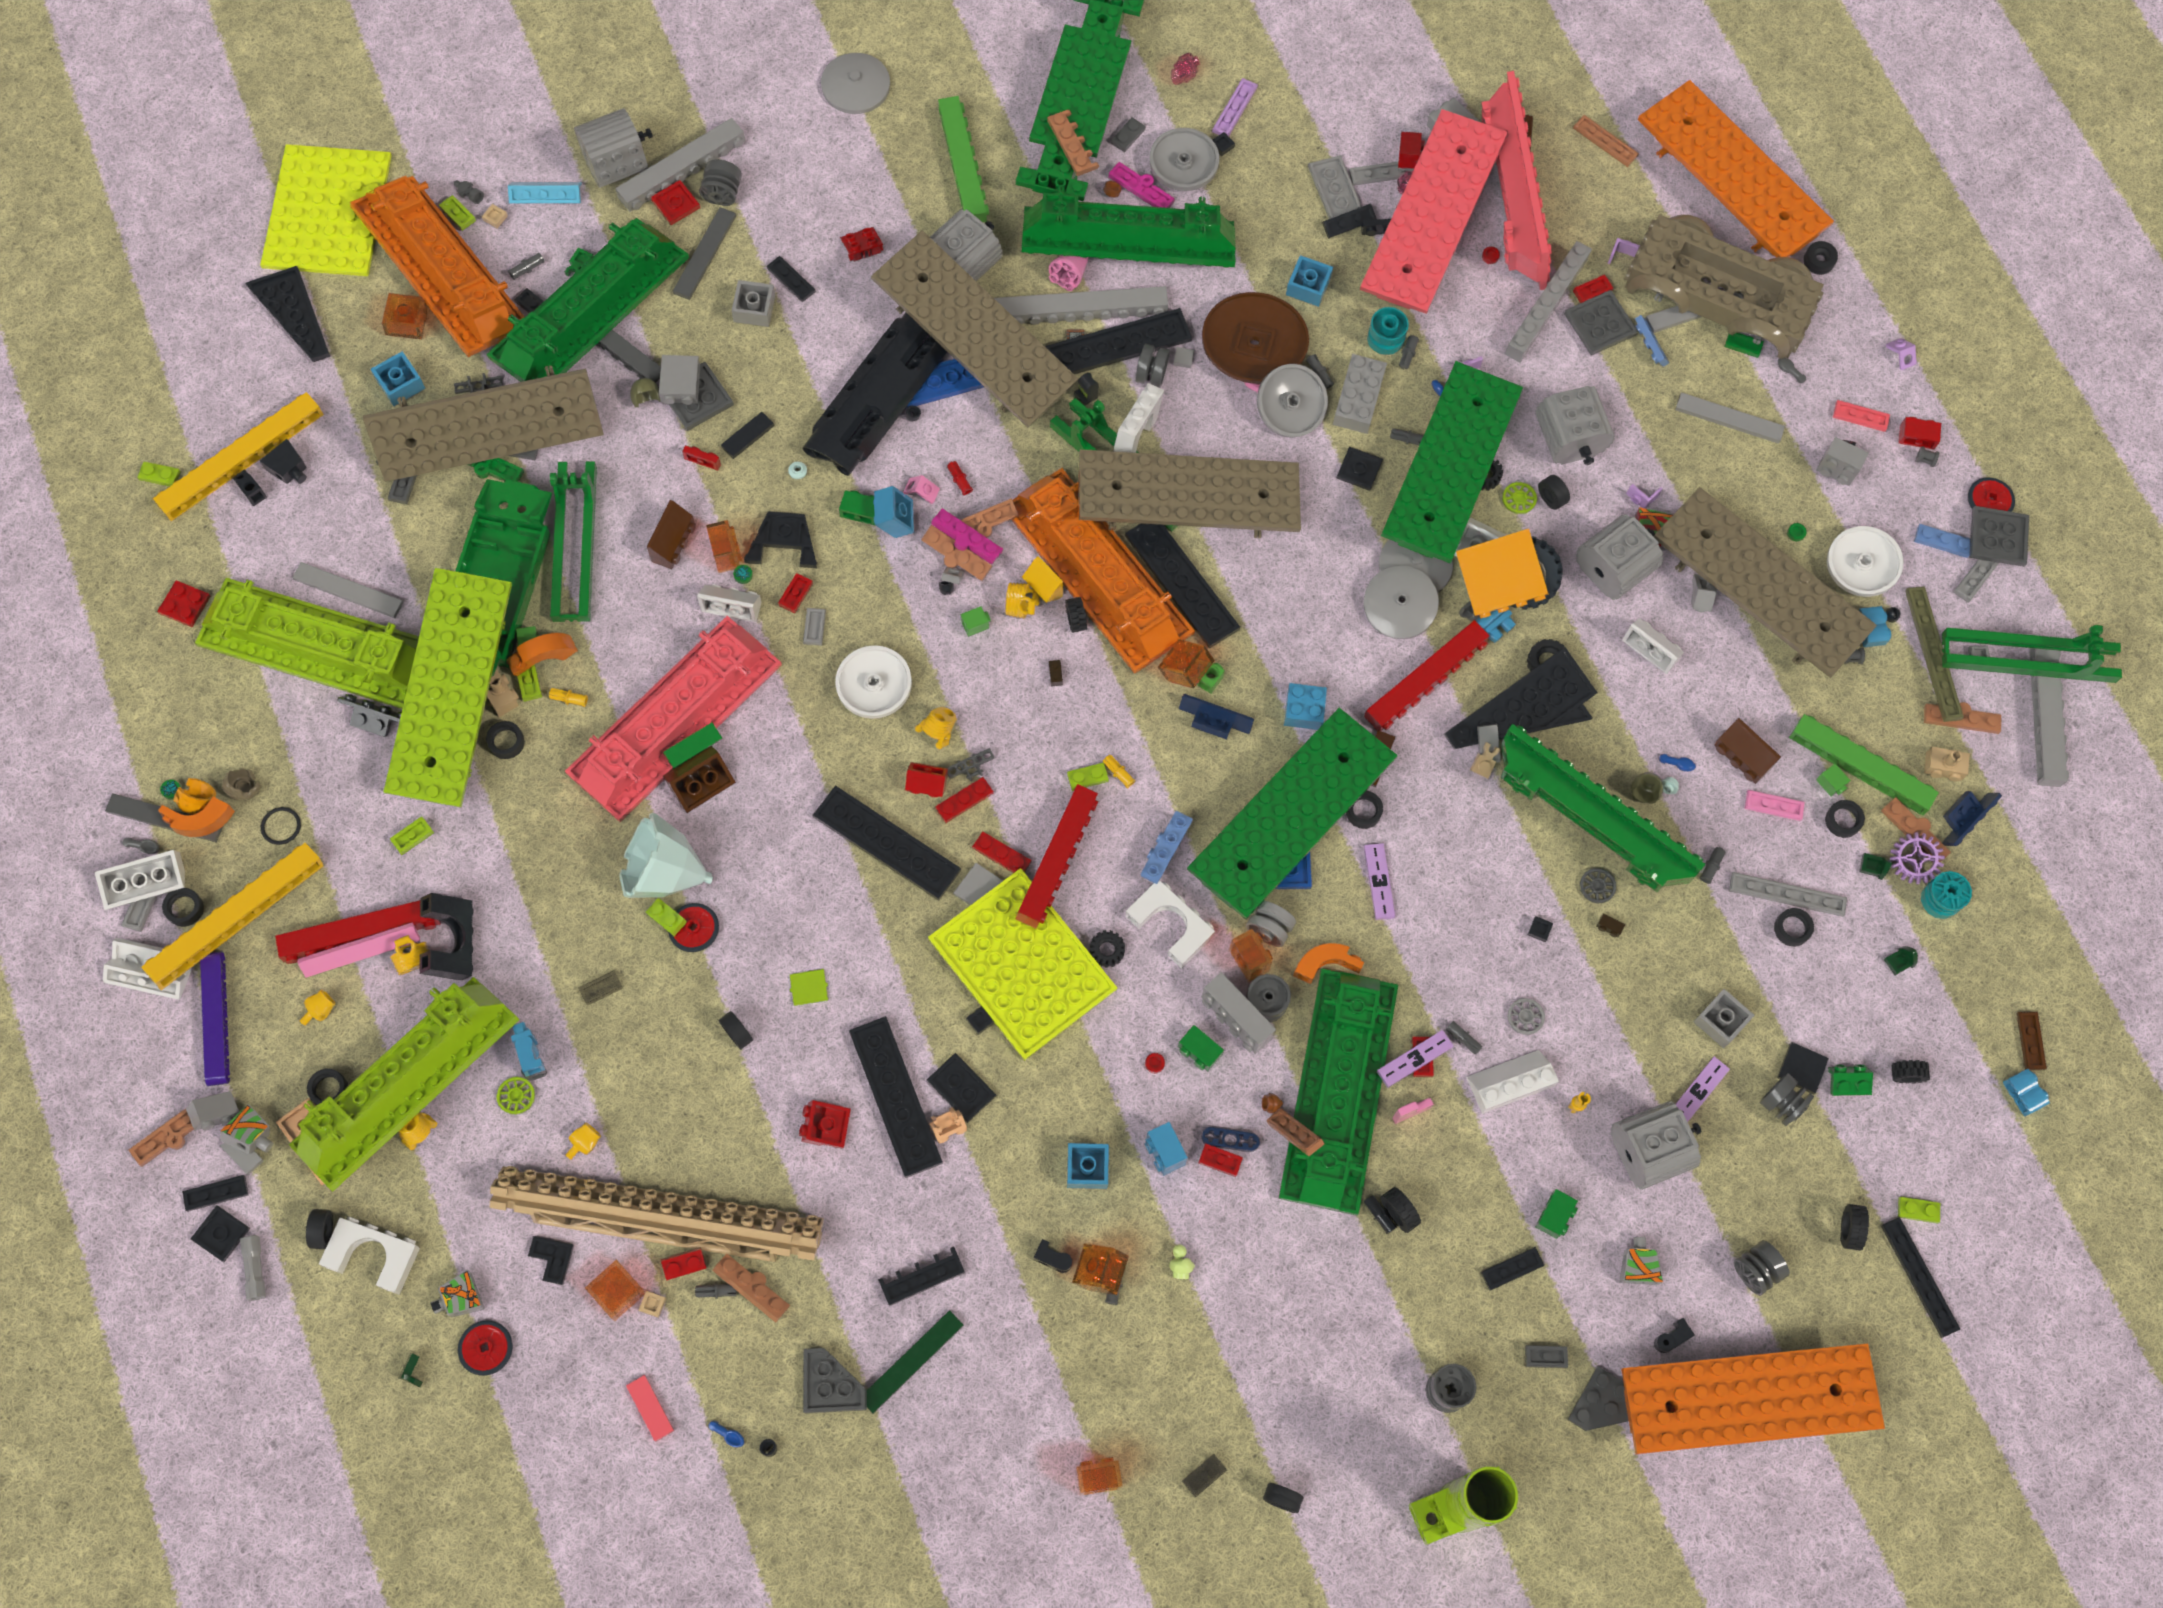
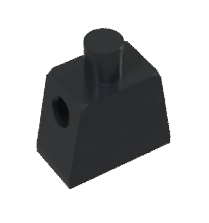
M288 439L284 440L260 460L266 471L286 484L293 479L298 484H301L307 478L303 473L307 467Z

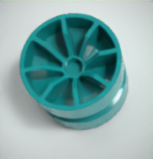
M1384 307L1377 310L1372 316L1367 334L1369 346L1375 352L1383 355H1391L1398 352L1404 344L1409 327L1406 315L1394 307Z

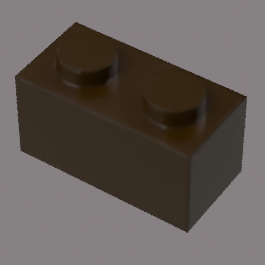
M1060 660L1049 661L1051 687L1062 686L1063 678Z
M1603 913L1596 927L1602 932L1610 933L1609 935L1612 937H1619L1625 924Z

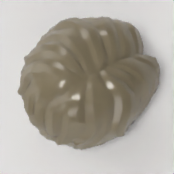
M244 768L234 771L230 770L222 780L224 792L234 800L252 799L261 789V785L255 781L256 778L252 770H245Z

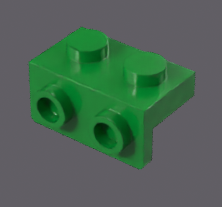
M1837 1064L1835 1067H1828V1072L1831 1074L1830 1093L1832 1096L1872 1095L1873 1072L1866 1065L1855 1064L1854 1067H1847L1846 1065Z

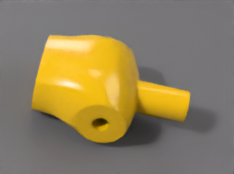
M320 990L304 1001L308 1012L299 1021L306 1026L312 1018L318 1021L325 1020L336 1004L327 992Z
M585 1122L569 1136L573 1146L565 1155L570 1160L579 1151L588 1155L600 1139V1133Z

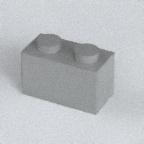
M231 1091L192 1100L186 1108L194 1131L200 1129L204 1131L209 1130L220 1124L225 1126L239 1113Z

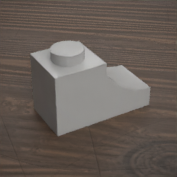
M1694 574L1692 579V608L1698 612H1711L1717 593L1716 588L1699 574Z

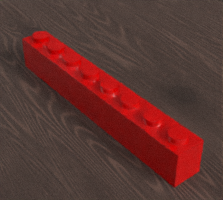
M1475 620L1369 707L1365 712V719L1377 731L1388 730L1394 724L1393 721L1397 717L1401 719L1406 715L1409 707H1416L1421 702V697L1424 695L1429 696L1434 691V686L1437 684L1442 685L1448 679L1447 676L1451 672L1455 674L1462 667L1461 664L1464 661L1468 663L1475 656L1474 653L1477 650L1480 652L1484 650L1488 645L1487 641L1490 635Z
M1079 784L1076 785L1017 913L1016 920L1037 929L1039 923H1044L1048 914L1044 911L1047 906L1051 907L1055 899L1052 896L1053 891L1059 890L1062 880L1059 878L1061 874H1066L1070 866L1067 864L1069 858L1073 859L1077 850L1074 845L1076 842H1081L1084 832L1081 830L1083 826L1087 827L1091 820V816H1088L1090 810L1094 812L1099 802L1095 800L1098 795L1097 792Z
M419 900L275 935L279 958L284 963L293 964L298 962L300 958L412 922L416 930H432L436 928V925H440L441 922L436 919L420 917Z

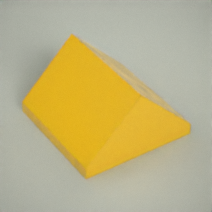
M1037 556L1022 578L1046 603L1060 599L1063 596V581Z

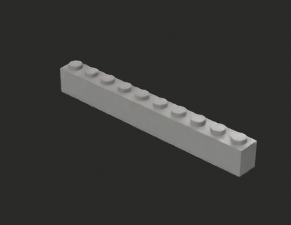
M1166 286L994 298L1019 323H1031L1033 325L1040 322L1056 323L1058 321L1074 322L1075 320L1082 319L1091 321L1097 318L1108 320L1111 317L1122 319L1129 316L1145 317L1146 315H1157L1168 311Z

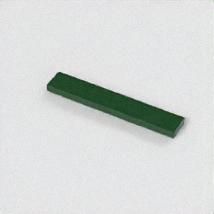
M950 1310L867 1390V1408L872 1414L964 1326Z

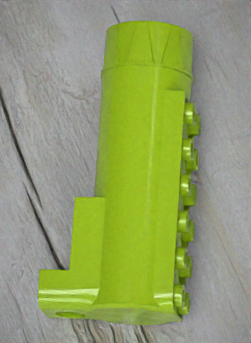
M1499 1466L1481 1467L1448 1482L1439 1492L1410 1503L1409 1510L1424 1544L1428 1545L1456 1533H1466L1503 1522L1517 1509L1518 1490L1511 1476L1503 1469H1500ZM1428 1513H1432L1435 1516L1436 1522L1434 1525L1427 1523L1426 1515Z

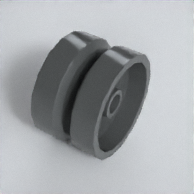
M1145 343L1138 360L1135 381L1145 384L1151 374L1150 383L1161 388L1167 369L1170 349L1160 347L1156 357H1154V345Z
M1273 974L1258 976L1252 981L1246 998L1271 1023L1284 1016L1290 1003L1291 992L1288 984L1282 978Z

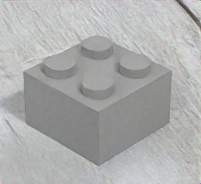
M738 280L732 306L733 321L769 327L775 301L774 285Z
M1835 437L1824 453L1816 471H1819L1825 477L1837 480L1842 485L1850 486L1861 470L1869 453Z
M1723 989L1693 1022L1724 1049L1755 1015Z

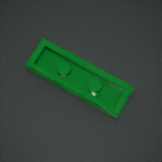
M710 723L670 747L663 754L674 769L722 740V736L714 724Z

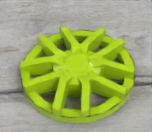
M1514 482L1505 488L1502 500L1505 507L1511 512L1526 514L1535 507L1537 495L1530 485L1523 482ZM1515 486H1522V487H1521L1520 490H1518ZM1524 487L1528 489L1526 493L1522 491Z
M509 1078L498 1088L497 1102L506 1113L521 1114L530 1109L534 1103V1087L524 1078ZM514 1081L515 1087L510 1088L508 1083ZM517 1081L524 1082L519 1087L517 1085ZM506 1085L509 1091L501 1092ZM528 1085L530 1088L523 1092L522 1088ZM530 1091H531V1098L525 1096V1095H526L527 1093H529ZM507 1095V1099L501 1100L500 1096ZM527 1099L530 1102L528 1105H525L522 1101ZM509 1102L507 1108L502 1103ZM512 1104H515L514 1111L510 1110ZM519 1104L525 1107L521 1110H518Z

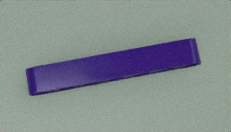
M223 951L211 952L200 961L204 1077L208 1087L230 1083V1078H228L230 1075L229 1058L227 1059V1056H229V1040L226 1039L228 1037V1020H226L228 1018L227 1001H225L227 999L226 982H224L226 980V965L223 963L225 961Z

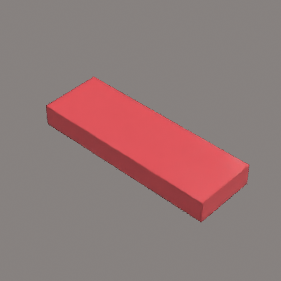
M1837 400L1833 413V418L1883 432L1887 430L1890 414Z
M645 1375L626 1385L655 1442L674 1432Z

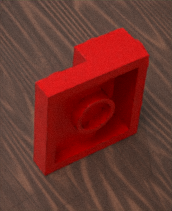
M815 1100L808 1102V1105L804 1106L802 1116L805 1117V1123L799 1129V1136L802 1137L801 1142L843 1149L851 1108Z

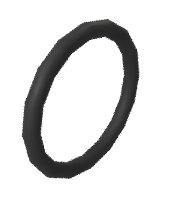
M274 808L263 817L260 825L261 834L271 844H287L299 834L301 828L300 817L291 808ZM286 811L294 815L297 821L296 830L286 840H272L265 832L266 820L275 812Z

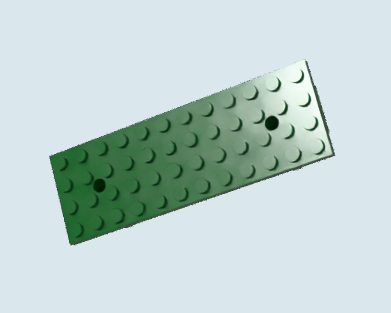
M1059 186L1057 193H1043V199L1033 207H1024L1021 252L1028 254L1040 253L1045 255L1080 256L1083 258L1096 257L1099 259L1151 261L1153 263H1180L1208 267H1235L1236 242L1234 221H1228L1220 213L1219 205L1206 204L1205 197H1203L1202 201V196L1198 199L1199 203H1185L1184 209L1079 202V195L1064 193L1065 188L1062 186V190H1060L1061 186Z
M638 218L631 220L621 228L611 223L609 229L615 235L608 241V244L538 308L520 320L514 315L508 317V321L514 327L506 334L507 336L487 353L488 359L520 382L547 377L546 366L548 368L552 366L555 375L566 373L689 259L688 253L675 245L674 241Z
M1455 361L1382 531V537L1397 542L1399 546L1429 558L1435 557L1451 564L1522 392V386Z
M1339 707L1187 867V870L1228 907L1233 908L1247 920L1396 760L1398 755Z
M1512 724L1508 729L1501 744L1504 770L1500 778L1513 787V792H1520L1530 800L1537 795L1630 864L1626 870L1638 879L1637 881L1640 885L1645 884L1658 893L1665 886L1689 884L1705 866V863L1702 862L1703 859L1695 853L1692 855L1686 850L1687 847L1684 844L1670 839L1671 836L1666 831H1659L1655 828V824L1651 820L1643 819L1637 815L1638 811L1631 806L1626 807L1618 796L1614 794L1611 796L1606 792L1604 786L1599 783H1593L1589 780L1590 777L1586 773L1578 772L1574 769V765L1571 762L1560 759L1556 751L1551 748H1545L1538 738H1532L1527 735V731L1523 727Z
M1321 969L1293 1117L1320 1137L1324 1145L1310 1156H1307L1289 1141L1278 1199L1355 1216L1359 1215L1382 1083L1377 1070L1385 1066L1398 984L1346 972Z

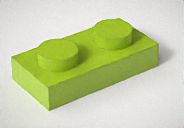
M453 195L439 204L440 209L462 231L476 222L475 217Z
M143 461L137 478L141 481L170 487L178 480L181 471L178 468Z
M533 665L517 676L524 702L542 698L536 665Z
M1104 762L1067 772L1072 791L1075 790L1077 784L1087 788L1109 782Z
M421 816L389 839L399 853L403 855L434 834V832Z
M657 898L645 912L673 936L687 923L683 917L660 898Z
M1899 1197L1898 1217L1938 1224L1940 1223L1941 1203Z

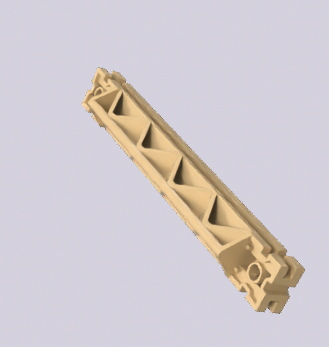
M503 1166L498 1174V1179L494 1180L490 1188V1194H493L490 1200L489 1208L505 1211L507 1208L514 1209V1212L530 1214L533 1222L536 1224L690 1249L701 1247L703 1251L776 1262L777 1255L790 1257V1254L798 1255V1258L814 1261L817 1248H819L822 1239L821 1230L824 1218L815 1215H808L806 1218H803L796 1212H783L773 1208L764 1209L754 1205L746 1206L735 1202L697 1198L693 1195L684 1196L674 1192L666 1193L654 1189L616 1185L612 1182L604 1183L593 1179L585 1180L574 1176L542 1173L532 1169L519 1172V1169L513 1166Z

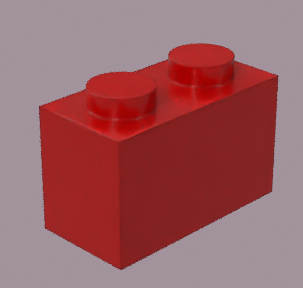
M1401 132L1398 168H1415L1425 145V140H1422V133Z
M1905 417L1900 424L1898 444L1915 447L1923 446L1934 450L1940 443L1942 423L1933 420L1917 419L1916 417Z
M910 762L907 769L905 790L913 794H927L934 798L943 797L946 789L948 769Z

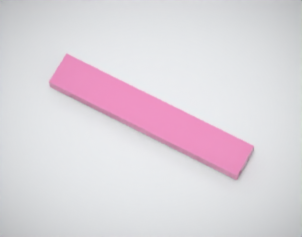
M412 922L298 959V965L305 978L394 950V940L409 935L415 943L420 941V936Z

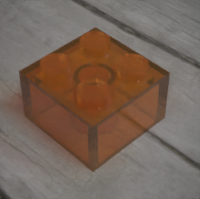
M389 293L382 320L385 335L422 340L428 313V306L423 297Z
M728 520L706 525L718 573L734 570L739 566V562L742 561L734 527L729 526Z
M1178 639L1169 653L1163 658L1158 669L1167 681L1194 689L1215 660L1204 645Z
M1253 929L1232 939L1229 948L1231 955L1248 983L1255 980L1258 976L1268 973L1273 960L1268 949L1265 950L1261 944L1263 943L1259 933H1255Z
M1084 1243L1072 1283L1088 1291L1117 1295L1129 1255L1113 1247Z
M617 1259L585 1287L587 1292L613 1321L620 1318L645 1295L643 1288Z
M1113 1457L1101 1459L1098 1464H1093L1092 1461L1080 1462L1079 1467H1076L1079 1496L1120 1490L1122 1488L1119 1460L1114 1461Z

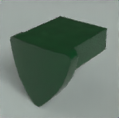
M1864 853L1859 872L1876 876L1882 880L1888 873L1892 862L1886 857Z
M1902 946L1898 948L1899 951L1884 959L1895 976L1910 967L1914 968L1916 966L1918 955L1914 948Z
M410 1353L398 1378L421 1387L422 1381L410 1377L419 1356Z

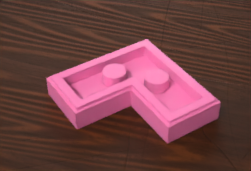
M1427 1098L1419 1103L1412 1102L1399 1108L1392 1119L1395 1124L1431 1109L1434 1104L1431 1098Z

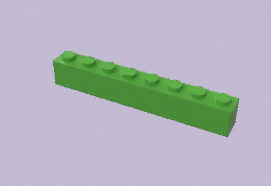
M959 96L938 99V109L962 210L965 211L967 209L980 221L986 222L989 208L988 204H984V200H986L985 191L980 188L982 179L981 175H977V171H979L978 162L973 159L975 150L974 146H970L972 139L970 131L966 129L968 127L967 117H963V113H965L963 102L960 103Z
M1804 714L1789 736L1793 741L1829 762L1836 763L1841 769L1893 799L1896 797L1903 805L1922 816L1929 811L1939 793L1931 785L1922 783L1914 775L1905 773L1898 766L1890 764L1881 756L1867 751L1864 746L1855 744L1847 736L1836 733L1831 727L1819 723L1812 716Z

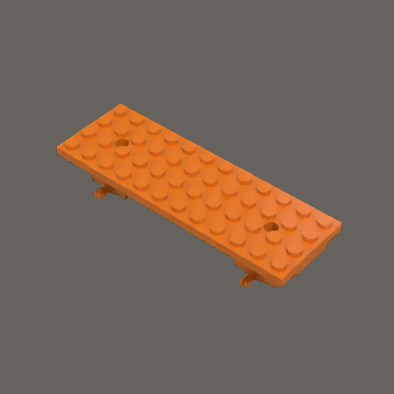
M1688 80L1639 115L1638 121L1663 147L1656 152V155L1662 158L1668 153L1680 161L1756 238L1757 243L1751 246L1755 253L1763 247L1775 257H1790L1833 224L1834 220L1691 80Z
M403 176L367 192L366 196L350 202V207L467 357L490 348L507 336L506 334L514 327L508 321L510 315H514L519 320L524 318V315L504 291V289L508 288L505 281L497 283L425 192V189L429 188L426 181L419 184L413 176Z
M1063 468L1050 476L1047 475L1013 499L1019 517L1012 519L1013 523L1051 570L1063 581V585L1073 598L1081 597L1086 614L1134 674L1194 634L1195 630L1169 600L1172 598L1171 594L1168 591L1164 593L1117 534L1112 529H1108L1109 525L1106 521L1079 520L1078 482L1074 483Z
M1868 1343L1621 1369L1635 1455L1885 1429Z

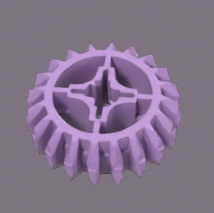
M1915 832L1913 839L1910 834H1907V841L1903 837L1899 838L1901 844H1894V847L1898 850L1892 849L1890 852L1896 855L1890 857L1891 861H1896L1895 864L1891 865V868L1898 867L1899 870L1895 874L1899 875L1902 872L1904 875L1901 877V880L1909 877L1908 883L1910 884L1914 878L1916 884H1920L1921 878L1924 883L1928 882V877L1933 880L1935 878L1933 872L1940 874L1941 871L1937 867L1944 866L1943 863L1938 862V860L1945 859V856H1938L1939 853L1943 852V849L1935 848L1939 845V842L1932 844V836L1925 840V833L1919 838L1918 832ZM1913 844L1912 854L1901 856L1904 847ZM1920 844L1927 847L1932 855L1923 853ZM1916 854H1918V857L1922 858L1923 860H1920L1918 864L1916 859H1913L1911 857H1914ZM1933 861L1929 871L1921 873L1922 863ZM1902 862L1910 863L1915 873L1906 869Z

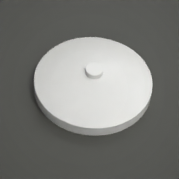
M1858 526L1843 531L1835 538L1827 554V567L1832 579L1840 588L1856 596L1872 597L1887 592L1898 581L1903 570V555L1899 545L1889 534L1874 527Z
M866 646L853 651L842 661L836 674L835 683L840 701L850 712L860 717L875 719L891 715L904 705L911 692L912 678L906 661L897 652L883 646Z

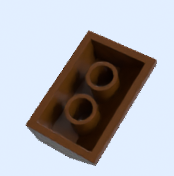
M673 500L669 501L647 545L651 562L671 570L674 565L679 563L680 552L687 547V538L696 528L693 515Z
M1740 718L1714 744L1719 754L1725 755L1733 767L1739 768L1744 773L1745 778L1751 782L1753 781L1755 784L1781 758L1774 749Z
M712 745L663 775L669 788L686 813L736 783L719 752Z

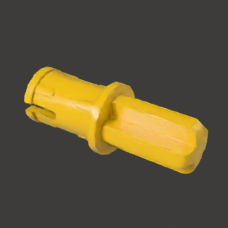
M551 688L549 691L550 699L565 702L567 705L571 703L586 707L587 695L573 693L572 690L564 691Z
M1112 755L1105 757L1103 762L1113 773V777H1117L1127 789L1135 783L1136 780L1125 770V766H1121Z
M1581 1092L1573 1097L1568 1108L1572 1109L1571 1113L1575 1114L1577 1111H1583L1591 1101L1590 1095Z

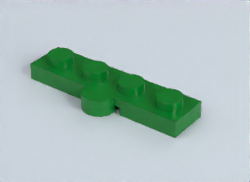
M501 458L467 464L474 468L477 477L481 479L487 478L490 475L501 481L507 479L518 482L524 473L523 468Z

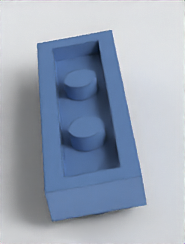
M1642 315L1635 318L1637 322L1636 329L1640 335L1643 334L1646 338L1643 341L1648 349H1652L1653 354L1651 356L1655 363H1660L1662 366L1669 364L1647 320Z
M1923 524L1918 525L1914 542L1968 558L1970 556L1969 538Z

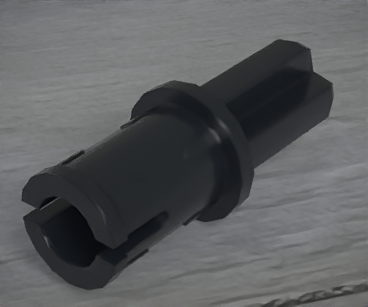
M1372 1195L1364 1201L1375 1217L1373 1219L1378 1221L1386 1234L1397 1228L1386 1213L1387 1210L1383 1209L1375 1196Z

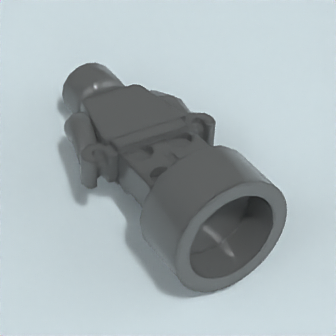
M454 181V186L458 188L457 192L462 198L466 195L475 204H479L483 200L484 193L477 188H473L471 182Z

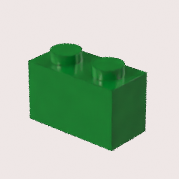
M845 490L839 507L840 517L875 526L874 495L867 496L854 490Z
M1195 1025L1191 1027L1178 1043L1179 1052L1186 1058L1190 1056L1195 1061L1194 1064L1202 1071L1205 1069L1208 1072L1224 1053V1049Z
M1555 1189L1535 1228L1555 1239L1561 1235L1564 1236L1569 1228L1567 1224L1569 1218L1573 1219L1578 1210L1575 1207L1578 1200Z

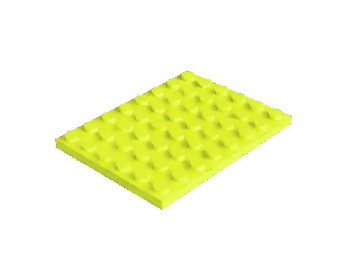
M286 144L261 258V268L285 270L298 266L299 271L368 276L375 238L350 207V202L366 196L367 192L387 183L392 157L391 152Z
M1020 868L928 936V940L1025 1061L1113 994L1118 988L1052 906L1046 907L1044 912L1048 914L1044 923L1038 924L1037 929L1015 919L1032 883Z

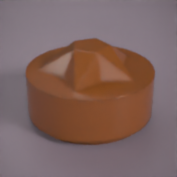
M1107 181L1103 188L1104 193L1113 198L1118 197L1122 190L1121 186L1115 181Z

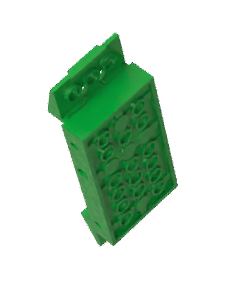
M507 479L504 482L486 480L475 502L474 508L476 511L455 572L512 583L504 618L505 628L501 632L492 676H494L497 666L509 668L506 659L513 655L517 643L516 629L522 627L551 536L548 527L543 525L552 492L540 490L535 485ZM504 502L508 503V507L506 509H501L499 507ZM522 506L526 507V511L523 513L517 511Z

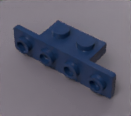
M1183 694L1179 706L1180 710L1195 715L1191 727L1226 740L1231 728L1250 734L1254 722L1252 717L1187 694Z
M1965 791L1943 815L1953 831L1943 840L1942 844L1944 846H1957L1961 844L1963 838L1973 831L1974 826L1980 820L1985 818L1986 813L1998 803L2002 795L2000 793H1987L1978 801L1971 791Z

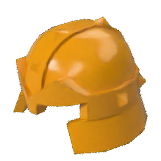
M188 778L186 785L189 786V789L178 787L173 801L176 802L180 810L194 815L202 811L213 796L216 797L217 793L205 781Z

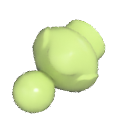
M1181 1244L1173 1248L1172 1254L1175 1256V1259L1170 1261L1169 1267L1173 1271V1278L1189 1279V1273L1193 1271L1195 1265L1189 1258H1184L1187 1250Z

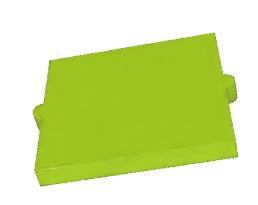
M824 969L789 974L791 982L790 992H792L794 1006L828 1001L826 988L828 983L825 981Z

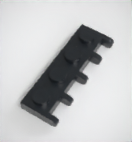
M954 1246L950 1248L953 1255L939 1260L938 1255L935 1254L933 1255L935 1263L924 1268H920L919 1263L916 1262L914 1265L917 1271L902 1277L900 1271H896L898 1279L885 1284L882 1278L878 1279L888 1305L892 1306L964 1274L965 1271Z

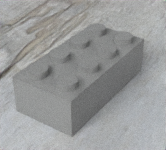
M1352 354L1333 425L1368 434L1386 369V362Z
M1222 972L1204 987L1201 996L1204 1006L1214 1010L1216 1018L1222 1024L1225 1022L1230 1027V1033L1235 1038L1239 1037L1243 1041L1242 1044L1247 1051H1253L1256 1054L1273 1039L1276 1031L1273 1025Z

